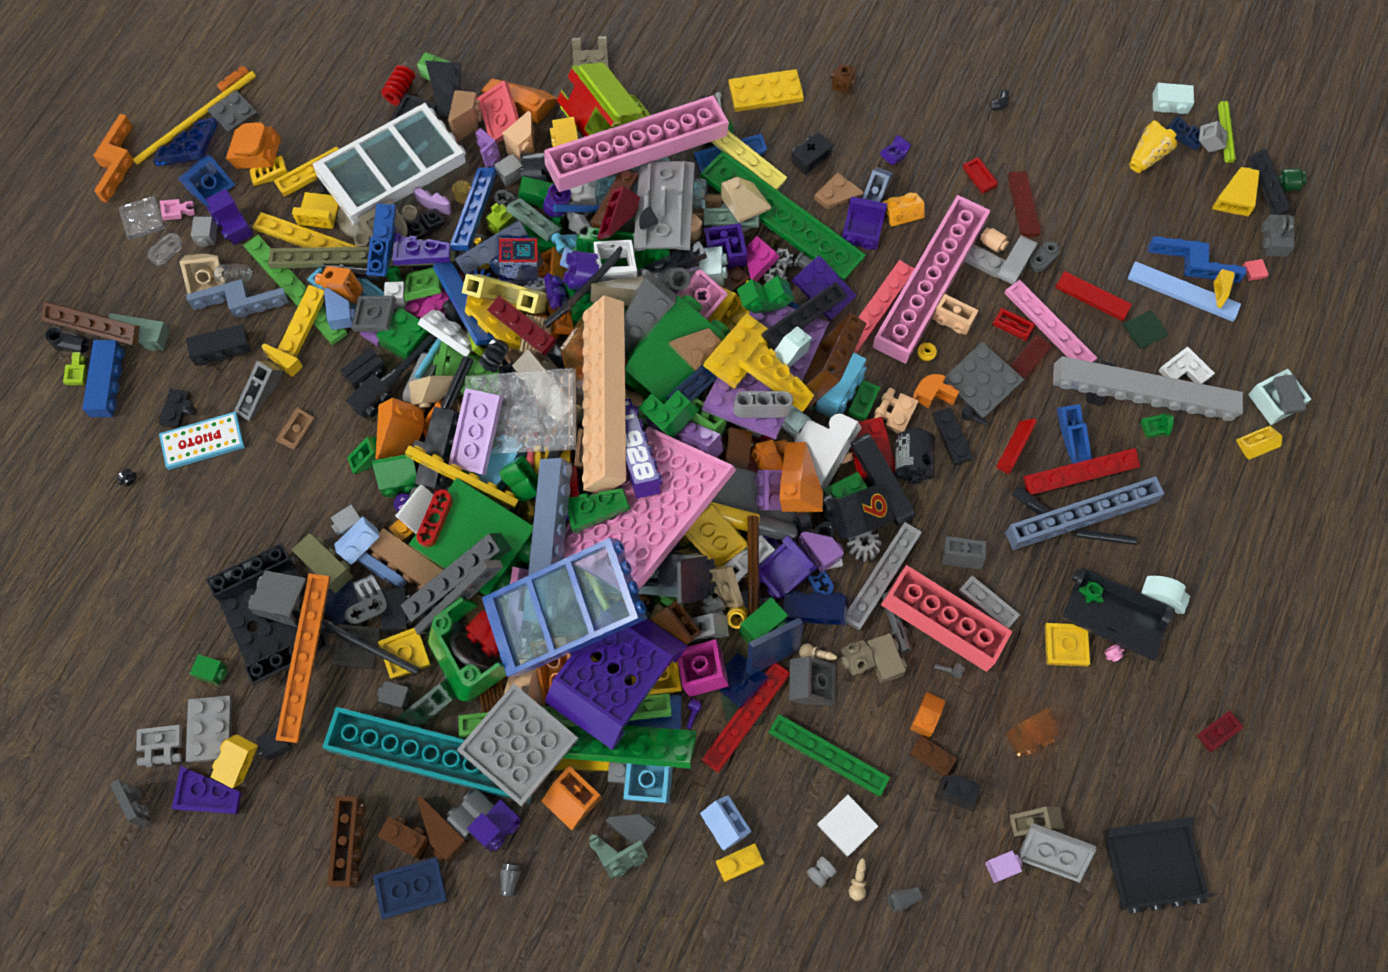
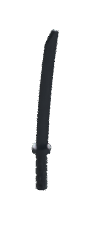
M619 246L598 271L567 301L564 300L562 302L563 305L549 316L543 324L549 328L567 311L571 312L573 310L572 307L591 289V283H597L620 258L623 248Z

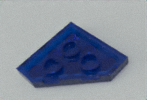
M216 119L199 120L193 124L195 128L187 133L183 131L174 137V142L167 147L164 145L160 147L153 159L156 166H167L179 162L184 163L186 161L203 159L218 125Z

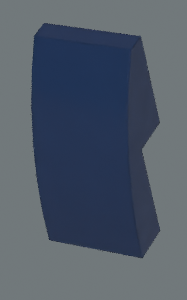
M1179 115L1165 128L1172 129L1176 133L1175 139L1194 150L1198 149L1201 145L1199 141L1200 130L1195 125L1190 127Z

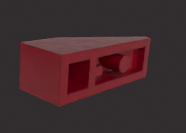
M625 186L612 190L597 239L602 240L612 236L637 212L640 197Z

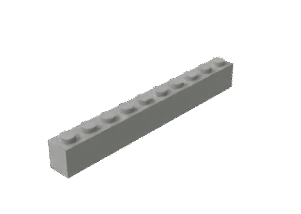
M1064 356L1054 363L1053 385L1060 386L1062 389H1076L1082 393L1091 392L1096 393L1098 396H1112L1118 400L1127 399L1132 400L1134 403H1148L1153 407L1163 406L1168 407L1170 410L1187 411L1189 414L1199 413L1204 414L1206 417H1219L1225 421H1232L1243 414V392Z

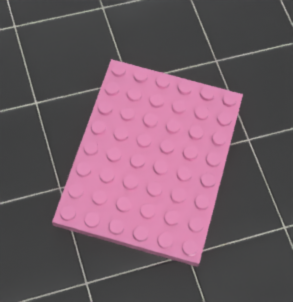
M647 427L645 430L648 437L647 445H651L653 456L651 458L656 459L658 466L656 472H660L663 484L660 485V494L636 499L626 469V481L615 489H624L631 509L576 534L572 531L569 520L566 524V535L564 537V559L609 537L619 539L624 545V555L632 567L631 575L637 583L639 590L736 471L733 465L650 427ZM607 549L574 564L621 591Z

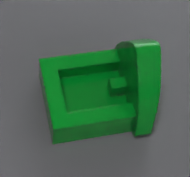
M1164 413L1143 418L1140 423L1146 439L1163 435L1170 436L1174 417L1171 414Z

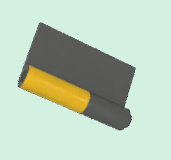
M734 467L736 469L735 473L711 503L735 529L747 532V517L756 515L759 517V535L781 541L788 535L795 540L798 536V528H796L795 523H792L794 512L758 510L756 505L758 486L755 481L758 473Z

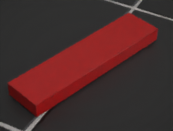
M1064 271L1055 287L1121 321L1124 320L1132 305Z

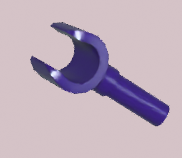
M694 698L691 699L687 708L692 710L686 727L688 729L692 728L695 716L701 709V703Z

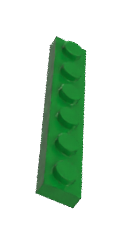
M778 714L768 732L771 736L878 797L881 796L890 779L889 776Z

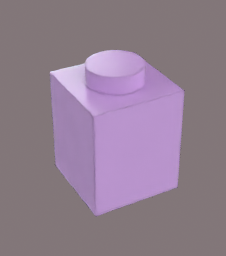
M1013 850L985 862L994 883L1022 872V862L1017 854L1014 855Z

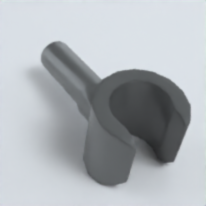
M936 663L934 669L950 673L955 678H960L965 671V667L959 663H955L953 668Z

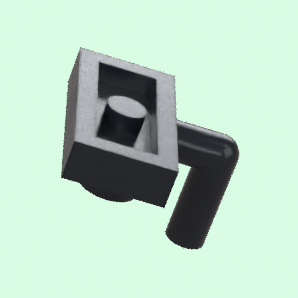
M170 388L158 422L161 426L180 428L184 414H197V409L189 401L191 396L189 391Z

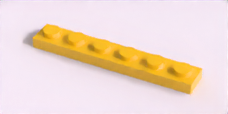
M415 445L414 448L408 446L405 451L406 457L454 481L458 478L486 497L515 510L518 499H516V495L509 491L504 493L498 490V486L491 482L486 484L480 481V477L473 473L466 474L461 471L462 469L459 466L444 463V460L437 455L425 454L426 451Z

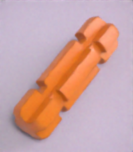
M245 66L239 67L238 71H234L224 78L225 81H220L217 84L218 88L224 92L229 86H232L249 73L248 69Z

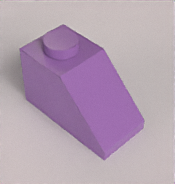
M803 532L799 537L798 542L818 566L821 573L841 561L844 555L842 546L835 542L832 537Z

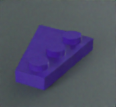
M394 232V265L450 262V243L431 239L426 241L419 240L416 236L411 235L408 238Z
M180 766L172 809L238 815L242 793Z

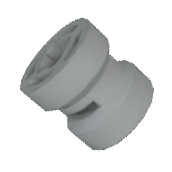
M821 856L817 861V865L811 867L806 873L814 883L822 888L826 884V880L829 877H833L837 871Z

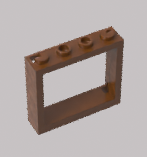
M852 313L844 318L820 342L802 381L814 394V397L805 408L806 410L837 385L844 375L867 324Z

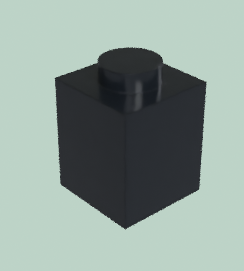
M278 728L256 738L258 742L257 751L261 758L264 757L271 761L293 749L290 742L276 740Z

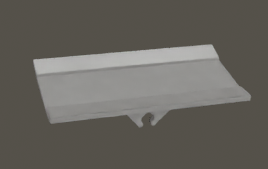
M670 161L649 162L640 165L637 193L640 201L635 219L633 251L669 248L690 251L694 163ZM651 206L658 218V224L641 230L639 226L640 214L645 208Z

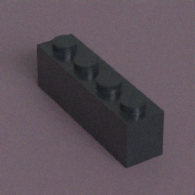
M434 407L423 448L426 451L425 454L430 456L437 455L444 460V463L449 464L459 412ZM419 463L415 484L445 490L449 478Z

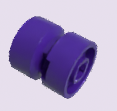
M552 184L547 191L543 203L545 213L555 218L563 216L565 212H554L553 205H568L571 191L568 189L559 192L556 185Z

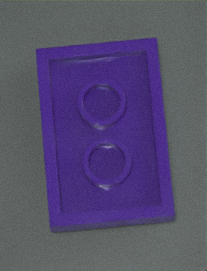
M820 255L792 279L794 284L809 300L837 282L847 297L823 314L828 321H831L856 297L852 290Z

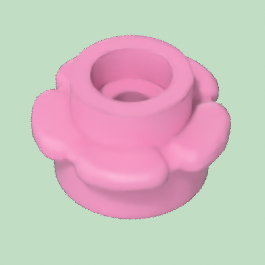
M1118 644L1109 647L1104 651L1107 656L1106 659L1112 660V662L1119 660L1123 657L1122 652L1124 648H1121Z

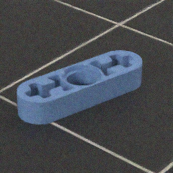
M366 552L357 559L361 565L395 588H404L407 584L403 577Z

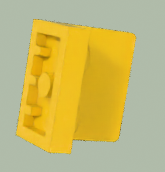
M306 192L301 208L293 207L292 215L297 225L333 229L339 205L332 195Z

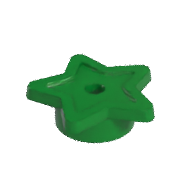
M1088 581L1086 587L1079 588V591L1085 595L1087 603L1093 600L1099 603L1104 601L1101 596L1104 588L1099 584Z

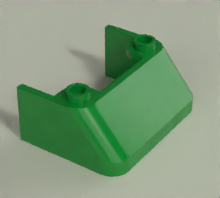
M461 597L434 617L428 635V645L456 697L461 701L470 702L507 675L502 663L498 662L482 673L475 665H462L453 655L449 646L451 638L448 632L452 629L453 624L478 607L476 602Z

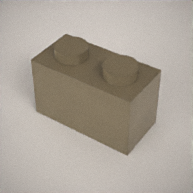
M890 633L867 641L866 644L872 651L875 663L873 668L880 684L900 678L905 674V669H907L906 662L903 657L900 658L897 651L899 650L897 640L895 638L892 639Z

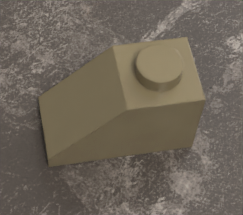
M1043 807L1010 815L1014 837L1026 836L1032 823L1053 831L1065 829L1060 807Z

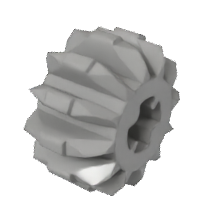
M873 530L848 538L850 542L847 543V547L851 548L849 553L850 555L856 554V560L861 556L865 562L868 557L874 559L875 554H879L881 541L877 540L878 534L872 535ZM863 542L867 543L865 547L861 545Z

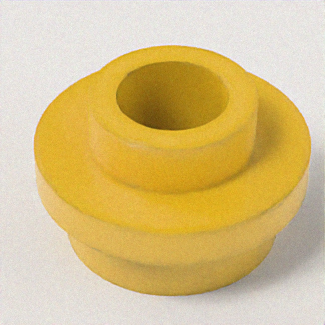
M923 343L919 346L917 353L921 360L930 361L935 358L937 350L933 344Z

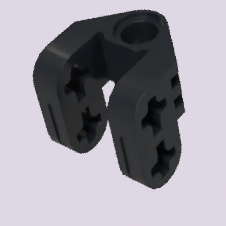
M830 494L823 497V512H819L824 522L816 526L814 530L811 528V519L807 512L793 513V523L798 528L799 536L803 532L818 535L824 532L828 533L829 537L834 538L837 525L829 502L830 499H833Z

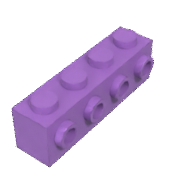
M649 418L646 419L648 427L667 435ZM689 421L674 437V439L716 458L723 451L719 433L692 421Z

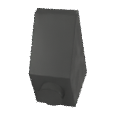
M640 814L608 817L606 820L610 827L632 845L641 840L644 846L656 832L655 822L647 815L644 817Z

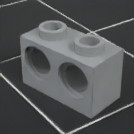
M711 613L692 618L702 633L690 643H700L729 636L726 615Z

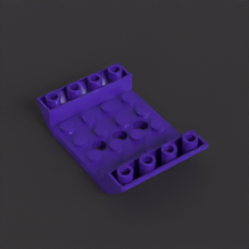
M619 601L605 610L594 624L596 631L630 616L626 604ZM646 619L574 651L553 679L545 703L613 750L625 734L623 728L670 663H676L688 646ZM596 652L602 654V659L599 662L591 661L592 655ZM612 664L619 665V671L615 674L608 672V668ZM628 676H635L637 678L634 685L628 686L625 684Z

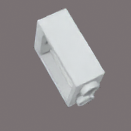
M632 240L594 242V253L598 254L599 259H595V262L599 264V268L601 267L600 259H608L619 246L623 248L620 258L627 257L628 266L611 267L598 282L637 277Z

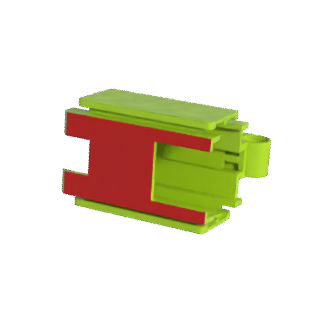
M604 63L572 66L568 78L574 85L573 91L568 98L561 89L557 98L564 114L568 118L574 117L576 129L582 137L651 116L637 97L628 94Z

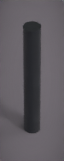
M1078 529L1075 532V537L1132 545L1137 543V537Z

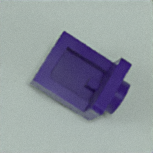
M898 135L891 145L882 149L880 155L888 163L894 165L905 159L911 144Z

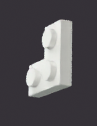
M1186 347L1159 369V372L1164 377L1179 379L1186 374L1194 383L1204 384L1215 374L1189 347Z

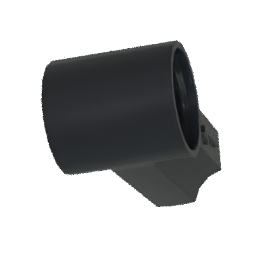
M58 327L50 328L45 333L46 340L56 351L67 350L81 352V354L87 351L89 341L87 337L63 332Z

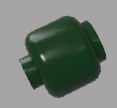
M1300 167L1283 169L1281 176H1278L1285 192L1298 191L1302 189L1303 185H1306V173Z

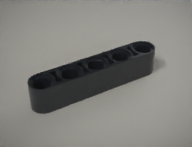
M866 433L850 442L854 454L872 485L884 483L895 519L893 522L900 526L904 522L916 517L913 507L872 436Z

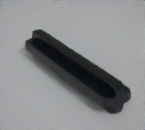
M468 356L462 358L441 408L452 410L474 362L472 358Z

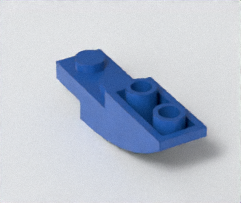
M376 203L373 237L370 238L366 272L368 276L386 277L393 252L394 232L396 233L395 205Z

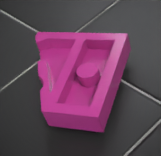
M758 236L746 247L750 278L757 282L780 257Z

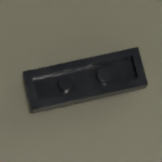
M952 408L933 412L932 417L953 466L971 461L973 456Z

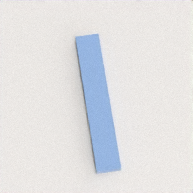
M1136 261L1127 278L1232 322L1236 319L1241 306L1240 303L1227 298L1221 308H1217L1215 293Z

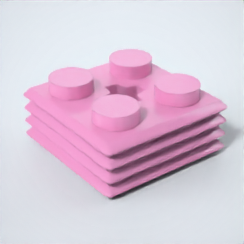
M699 269L690 278L689 286L679 291L677 296L682 298L684 295H689L697 300L703 308L700 314L705 319H708L728 293L705 272ZM704 292L703 297L705 299L698 300L697 293Z

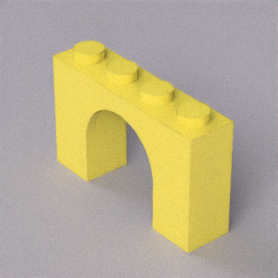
M466 274L462 289L464 294L496 299L500 295L507 302L515 304L516 309L534 314L547 313V305L549 303L547 293L481 274Z

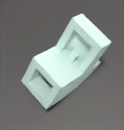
M1147 576L1141 594L1175 608L1177 614L1185 613L1190 598L1185 592L1186 586L1164 576Z

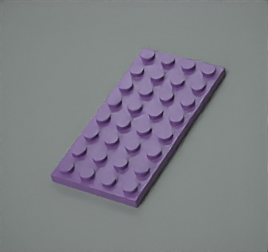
M786 306L781 310L756 314L750 312L749 315L765 327L770 328L796 309ZM817 318L802 329L812 337L809 350L789 367L790 373L803 381L829 324L828 321ZM747 373L735 389L717 377L703 405L702 411L776 439L786 417L741 418L733 412L737 393L742 391L773 390L750 373Z

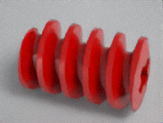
M404 65L396 66L381 90L384 99L390 104L398 106L403 95L407 93V90L416 78L415 72Z

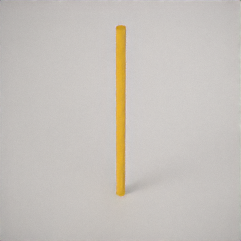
M251 71L132 160L136 165L140 164L207 114V109L234 91H238L256 77L254 72Z

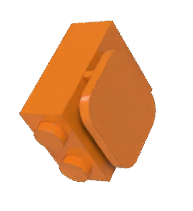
M263 123L242 124L238 129H235L226 159L236 169L272 167L282 137L272 126L265 127Z

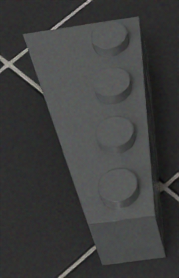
M648 270L624 313L625 355L663 317L676 301L677 295Z

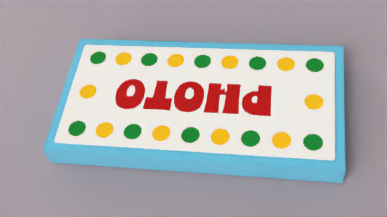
M236 412L159 433L165 465L168 470L245 448Z

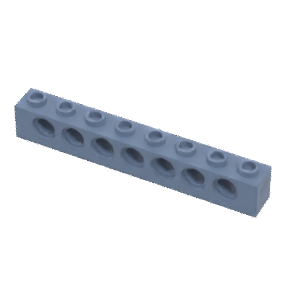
M1153 477L1011 524L1005 534L1012 549L1016 550L1157 503L1165 493L1157 477Z

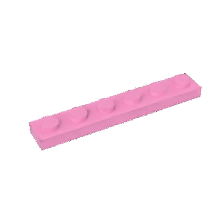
M1020 280L1006 289L1005 294L1067 357L1089 362L1097 360V357Z

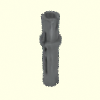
M888 592L882 594V596H881L882 601L885 599V597H886V595L888 594ZM885 608L893 630L891 634L897 640L899 652L906 653L911 651L912 647L907 636L908 630L907 627H904L901 617Z

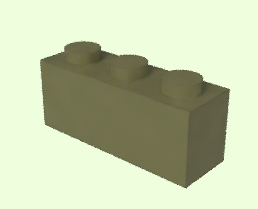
M309 533L292 551L314 574L330 576L329 588L336 594L353 578L349 572L351 567L344 560L339 562L337 560L339 556L331 548L327 550L325 542L319 536L315 539Z

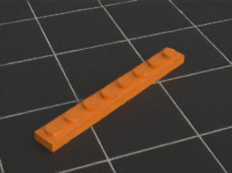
M308 573L276 735L277 741L299 743L331 579L330 576Z

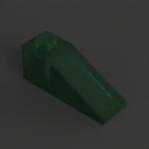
M447 678L399 715L395 721L418 728L454 700L456 695Z

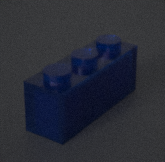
M800 591L785 593L783 610L788 615L786 623L800 618L803 623L846 625L848 610L846 595L837 592L831 593V595H823L821 592L803 594Z

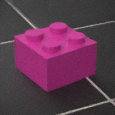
M716 639L687 647L678 659L682 686L689 697L729 686L722 649Z

